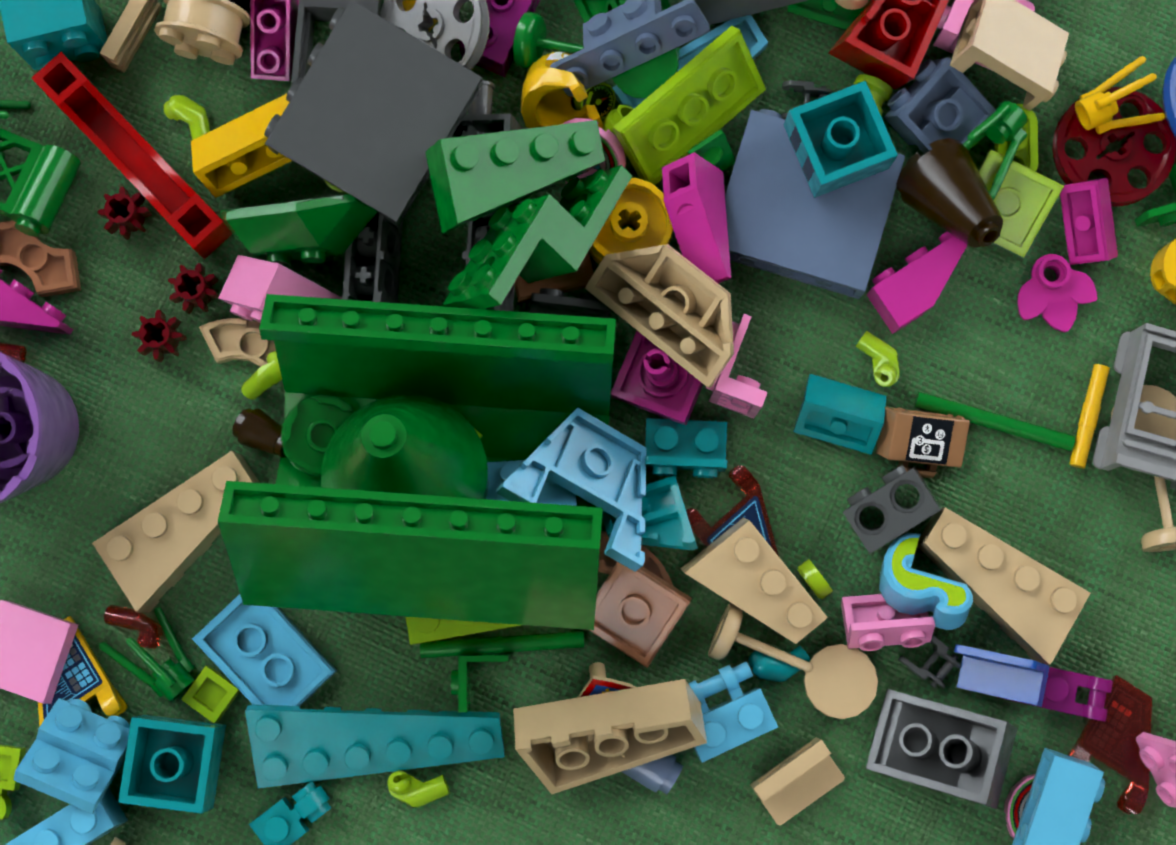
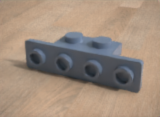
M627 0L624 4L606 13L596 14L589 21L583 23L584 48L552 63L550 67L572 72L584 85L585 90L709 33L710 25L695 0H684L663 11L661 0ZM562 88L567 96H574L570 88Z

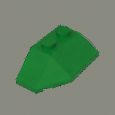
M343 194L340 196L230 210L224 209L219 210V217L250 254L288 267L291 266L292 260H301L307 263H323L326 261V257L342 255L378 211L349 194Z

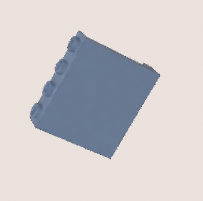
M760 109L759 112L751 110L725 193L730 261L860 299L868 285L905 155L897 153L898 156L888 170L814 198L784 128L785 119H782L781 114L769 109Z

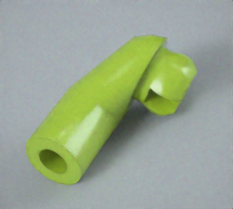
M276 351L269 353L266 358L267 364L258 368L242 385L241 390L246 398L255 400L267 389L282 380Z

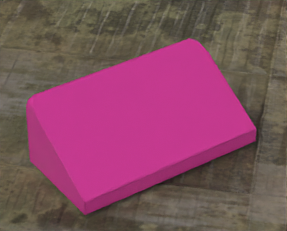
M1102 178L1064 185L1060 193L1069 264L1109 261L1116 258L1118 251L1108 179Z

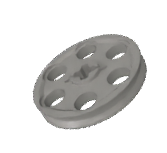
M384 0L380 17L405 30L450 59L451 49L459 41H462L465 46V54L462 60L457 63L472 70L481 58L488 40L490 25L486 0H416L414 7L407 12L403 8V0ZM471 1L474 6L473 16L469 21L462 23L459 17L460 8L464 3ZM433 19L438 20V25L433 27L434 34L430 33L428 29L433 26Z

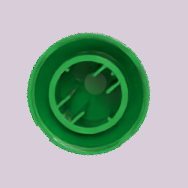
M412 394L388 396L363 406L349 416L330 440L321 469V488L486 499L489 485L486 453L477 432L469 421L457 410L442 401Z

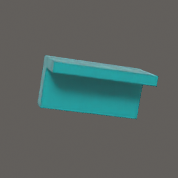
M809 374L804 400L795 422L794 432L871 455L884 425L887 396Z

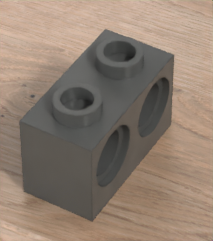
M901 465L882 477L885 483L884 486L872 493L868 487H865L847 499L850 507L845 509L843 514L869 554L941 511L942 507L915 466L906 471L904 466ZM903 484L915 486L920 494L918 503L910 507L901 505L896 498V490L899 486ZM875 506L883 512L884 523L880 527L870 528L863 523L861 513L865 507Z

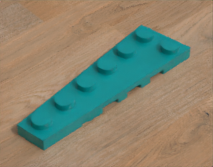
M248 705L245 710L257 788L505 757L500 712L468 711L467 713H459L458 711L431 712L429 710L407 709V712H384L379 708L353 711L341 710V707H325L324 710L300 709V706Z

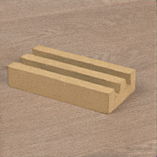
M129 0L100 51L102 57L111 67L125 73L162 8L158 0Z

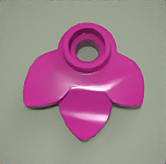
M1047 254L1036 260L1031 269V279L1019 289L1017 296L1018 312L1024 321L1033 319L1041 314L1049 326L1066 333L1071 329L1076 320L1078 304H1088L1097 301V291L1094 282L1086 273L1072 270L1068 261L1060 255ZM1049 268L1055 271V281L1046 279L1044 275L1045 269Z

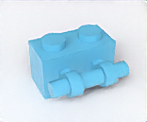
M746 661L732 668L730 665L718 669L719 674L700 683H697L696 680L688 683L701 702L707 743L696 746L694 749L702 763L778 728L761 689L755 687L743 693L740 688V682L753 677ZM726 689L731 699L709 709L705 699Z

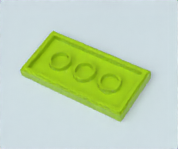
M730 26L612 127L641 180L654 185L659 183L663 179L662 167L689 155L688 151L720 130L766 90L740 29Z

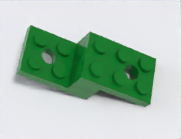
M622 165L607 170L600 169L592 175L580 179L576 177L570 180L561 191L563 198L560 203L548 194L532 200L528 198L520 204L508 208L504 206L498 209L489 220L488 225L490 229L485 237L478 241L470 250L468 255L470 261L464 271L457 274L448 286L450 293L442 306L486 309L499 306L504 301L518 276H521L529 284L577 271L628 185L632 175Z

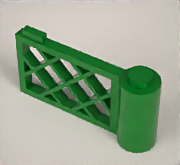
M0 128V141H2L0 143V166L2 168L0 180L7 179L11 188V193L6 203L0 202V214L12 218L16 222L15 228L26 235L37 237L39 233L48 234L81 162L74 154L55 145L43 146ZM14 147L29 152L24 164L9 169L1 154V151ZM19 174L16 182L14 183L12 176Z

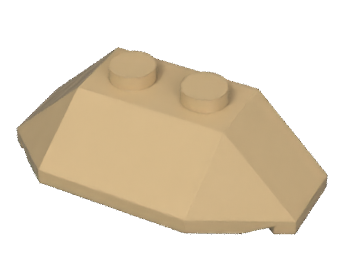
M668 244L605 255L585 287L586 290L708 388L713 386L734 355L731 293Z

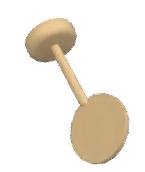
M1143 385L1140 402L1150 401L1154 406L1176 412V397L1170 391L1159 386ZM1138 409L1134 429L1176 440V419L1152 412L1145 414L1141 409ZM1154 476L1163 528L1144 534L1141 538L1142 549L1144 552L1176 550V527L1173 525L1165 479Z
M732 603L727 605L708 651L709 657L716 660L724 659L735 641L805 671L803 682L806 696L814 708L824 715L845 719L855 717L868 709L876 696L878 678L875 666L865 653L857 648L848 649L847 645L836 644L824 647L815 653L808 662L738 632L743 619V611Z

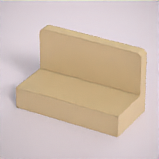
M817 737L750 784L777 825L784 824L844 781V775L830 757L831 752L824 742Z

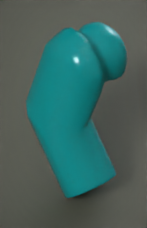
M800 645L789 653L808 662L811 660ZM756 650L750 654L748 659L750 667L753 668V674L759 679L784 682L800 671L796 667Z

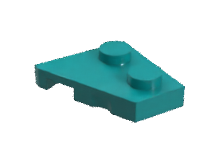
M676 476L646 484V495L642 498V517L645 518V533L641 535V545L683 550L698 549ZM603 511L602 518L607 535L610 538L616 518Z

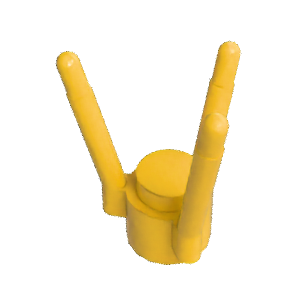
M1140 56L1135 61L1129 63L1092 91L1080 95V100L1075 102V111L1081 125L1089 131L1095 128L1097 134L1100 135L1111 129L1165 120L1166 116L1164 113L1112 120L1113 115L1118 113L1117 100L1157 79V75L1151 73L1113 93L1106 92L1146 62L1144 56Z

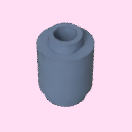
M672 754L621 772L656 793L660 790L667 795L680 775L683 765L675 761L676 756Z

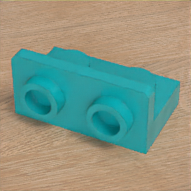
M646 418V468H653L652 475L677 476V470H693V477L717 478L718 471L724 472L727 469V422L688 420L685 426L670 419Z

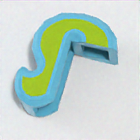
M907 533L896 538L887 549L880 571L879 590L886 603L898 612L910 615L931 611L933 612L932 617H934L936 628L945 630L959 628L965 623L973 603V595L967 584L911 568L920 534Z

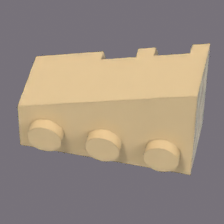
M744 517L680 568L686 575L795 644L828 618L755 526Z

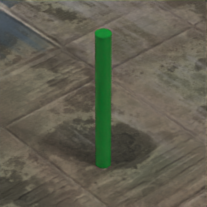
M918 392L915 398L914 407L938 414H952L954 417L959 415L969 420L972 424L1071 451L1075 444V436L922 392Z
M583 631L430 641L420 643V656L422 659L584 648Z

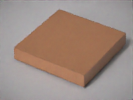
M617 562L596 595L594 630L589 631L648 668L692 598L645 567H641L635 572Z

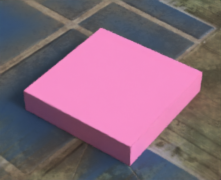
M0 600V688L43 704H51L79 624L11 601Z

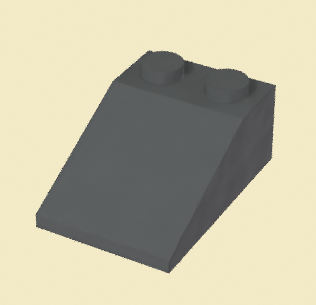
M887 689L865 769L997 809L1018 728L1007 721Z

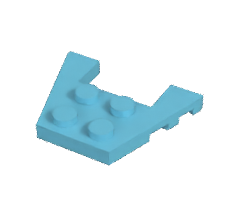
M577 407L497 488L496 493L509 501L536 503L547 478L594 506L603 508V511L616 518L604 551L606 556L635 572L644 565L645 552L641 551V535L645 533V518L642 517V498L646 495V447Z

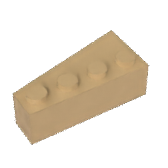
M230 451L92 543L136 612L150 613L159 603V599L171 587L176 585L185 575L184 572L213 545L212 542L220 535L221 531L217 521L226 481L260 483L242 455Z
M686 679L513 709L515 750L551 794L707 743L701 702Z

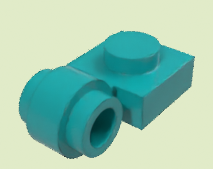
M310 782L292 796L296 802L295 808L284 797L249 824L263 845H291L309 831V828L301 818L307 817L312 824L332 808L327 802L330 797L321 785L316 787L313 782Z

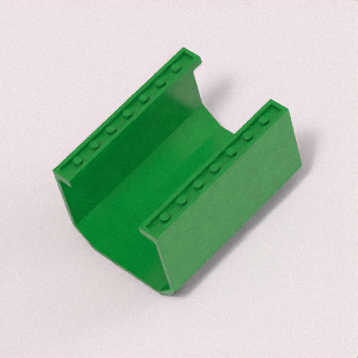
M266 295L259 331L261 340H273L285 390L284 420L294 406L304 399L317 395L337 397L349 404L355 412L373 401L388 396L406 394L426 396L442 401L457 410L483 435L480 440L486 453L487 462L525 460L577 407L607 425L609 423L616 319ZM286 457L280 458L275 484L226 481L217 522L243 605L594 630L603 508L596 507L577 495V506L321 488V477L309 476L294 468Z

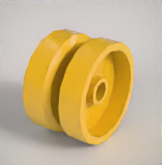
M636 177L631 178L589 249L593 260L600 264L607 254L665 244L670 245L673 227L664 204L663 192L650 182ZM625 225H632L635 227L636 230L633 231L630 227L622 229V227Z

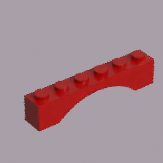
M62 52L58 53L31 78L204 260L233 234L226 227L223 220Z

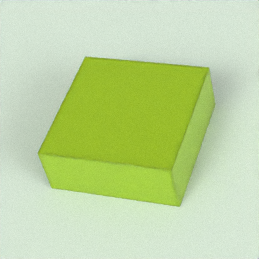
M208 665L204 667L181 700L215 724L219 722L240 691L228 678Z

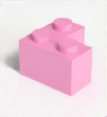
M237 255L218 297L232 305L230 309L232 314L248 321H253L254 319L260 323L267 294L330 299L342 298L279 263Z

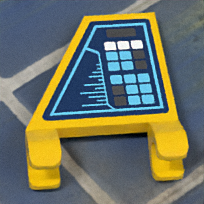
M68 616L64 619L75 623L74 619L71 616ZM77 628L52 703L43 704L38 702L39 727L58 698L67 702L71 699H80L87 702L97 696L100 707L107 716H119L127 710L126 702L110 682L79 628Z

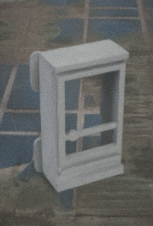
M1145 323L1137 329L1125 332L1120 336L1114 361L1115 371L1121 374L1110 426L1101 428L1098 434L1093 465L1097 469L1107 471L1121 466L1170 480V489L1176 490V440L1134 429L1138 409H1141L1145 414L1152 412L1176 419V412L1154 406L1150 401L1140 402L1152 346L1176 353V331Z

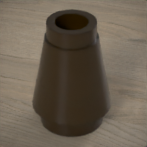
M244 409L236 418L232 430L234 437L238 438V442L243 446L278 455L282 458L286 457L280 441L282 426L261 409Z

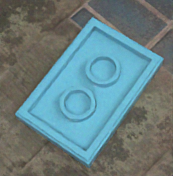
M240 594L192 638L252 705L301 706L337 672L335 667L279 607L243 605Z

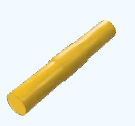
M1094 364L1085 402H1083L1078 422L1075 444L1069 462L1070 466L1082 469L1086 467L1110 370L1108 366Z

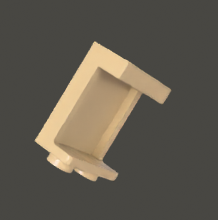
M975 0L964 19L950 66L964 73L976 61L1026 90L1023 107L1031 111L1042 101H1049L1058 89L1059 81L1056 79L1059 68L1067 57L1065 47L1069 33L1016 0Z

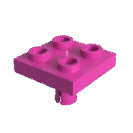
M636 331L611 390V397L686 426L703 383L640 332Z

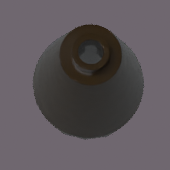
M945 138L928 144L932 150L922 157L918 153L914 154L901 170L896 183L903 202L970 247H986L994 243L1000 236L1003 219L968 149L959 140Z

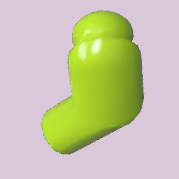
M173 95L165 102L163 110L166 117L170 120H182L189 124L192 140L211 131L205 108L185 95Z
M866 330L855 347L872 358L875 382L881 387H890L898 381L900 376L897 351Z
M399 770L391 773L387 781L390 794L397 800L414 808L421 807L450 794V789L444 775L423 783L406 772Z

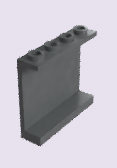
M350 0L345 9L339 7L334 13L328 27L332 32L324 45L319 42L312 50L307 64L311 67L304 79L297 78L291 85L286 96L289 104L281 116L276 114L269 122L264 136L268 137L265 145L270 151L277 155L280 153L380 212L385 219L400 226L430 175L425 151L438 140L453 137L483 86L482 77L354 0Z

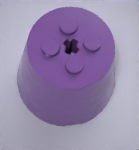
M0 352L1 504L58 475L72 458L79 437L77 409L70 394L61 383L50 375L3 352Z

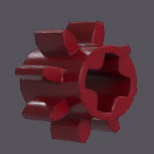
M120 187L119 194L112 196L108 194L103 195L106 203L104 209L98 210L97 214L104 219H109L104 229L113 234L120 228V234L126 240L130 239L131 232L137 230L141 232L146 231L143 224L145 218L152 216V212L145 207H140L144 203L145 198L139 192L130 198L129 192L124 187ZM124 208L130 212L126 218H123L120 214Z
M198 263L194 270H188L183 265H180L181 273L177 275L176 279L168 278V282L174 286L176 291L169 296V299L174 303H180L184 300L182 310L187 314H190L194 307H200L205 312H208L207 304L212 298L219 299V295L212 287L219 279L214 274L204 277L206 270L201 263ZM197 282L196 290L198 293L192 296L190 294L192 291L191 284Z
M161 310L156 311L155 318L147 319L140 316L139 319L142 325L139 331L132 332V336L143 343L137 351L145 356L153 350V358L158 362L163 361L164 354L172 353L175 356H179V352L176 349L179 341L187 340L185 335L176 331L181 321L176 317H172L166 322L165 313ZM159 329L164 337V340L160 343L157 342V337L154 335Z

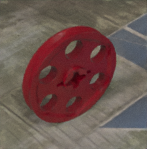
M1111 87L1106 92L1113 93L1122 87ZM1134 91L1116 101L1118 113L1113 115L1112 120L1122 119L1120 106L1123 103H1130L1136 106L1139 110V116L1164 113V111L1152 99L1140 92ZM1074 102L1063 114L1056 126L1052 142V154L1059 176L1066 185L1088 181L1089 174L1092 172L1102 173L1108 179L1111 206L1121 207L1144 199L1165 181L1174 164L1176 139L1166 118L1163 121L1111 129L1099 135L1095 128L1088 131L1081 125L1075 111ZM1152 134L1161 139L1163 144L1161 153L1154 154L1146 150L1143 144L1145 135ZM1131 135L1121 145L1122 147L1118 152H1108L1100 159L1096 158L1106 150L1110 142H1119L1126 136ZM1074 140L1082 144L1085 151L1082 159L1075 160L1067 156L1064 150L1067 141ZM1139 169L1145 173L1147 177L1145 188L1138 189L1129 183V170Z

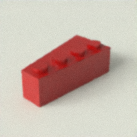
M870 0L828 54L867 75L881 79L896 90L915 78L949 0Z

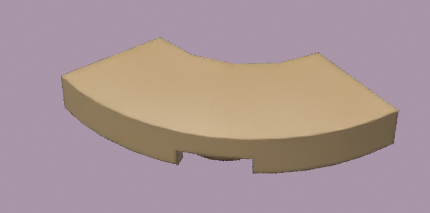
M227 318L209 322L199 327L218 364L232 360L250 361L261 367L267 364V355L276 351L273 340H261L260 322L248 321L243 318Z

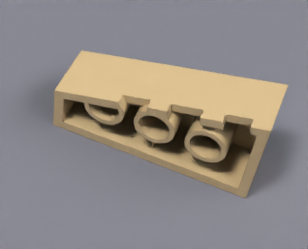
M946 507L932 515L918 541L917 548L949 579L967 584L973 595V602L981 610H984L1006 635L1014 639L1032 660L1051 665L1090 596V592Z

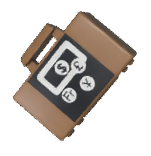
M885 407L884 425L878 438L876 454L888 460L899 461L897 467L903 465L906 471L912 468L908 467L909 462L927 464L926 469H916L921 477L933 478L937 473L935 471L938 465L962 467L970 421L959 415L954 417L952 414L944 415L934 412L908 410L901 407Z

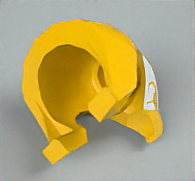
M562 51L551 52L539 58L529 67L521 95V114L527 128L560 125L574 118L597 120L599 123L598 127L603 128L604 125L595 105H584L581 110H575L572 107L573 96H567L562 89L570 88L577 102L588 97L587 92L578 78L572 72L550 67L552 63L571 55V53Z

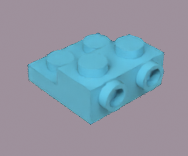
M58 698L38 728L36 740L16 768L13 780L93 814L125 760L130 725L125 719L116 715H111L106 719L92 713L91 707L80 699H71L67 702Z

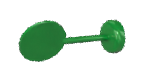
M528 11L522 15L516 27L513 57L518 67L529 69L535 61L542 57L544 48L573 54L583 49L584 46L547 39L544 18L538 13ZM676 48L612 77V79L623 93L635 98H647L678 71V51Z

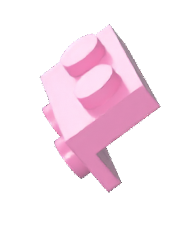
M882 594L842 597L841 600L848 649L860 648L863 651H875L890 645L915 648L931 642L935 621L934 617H929L928 612L915 615L900 613L886 603Z

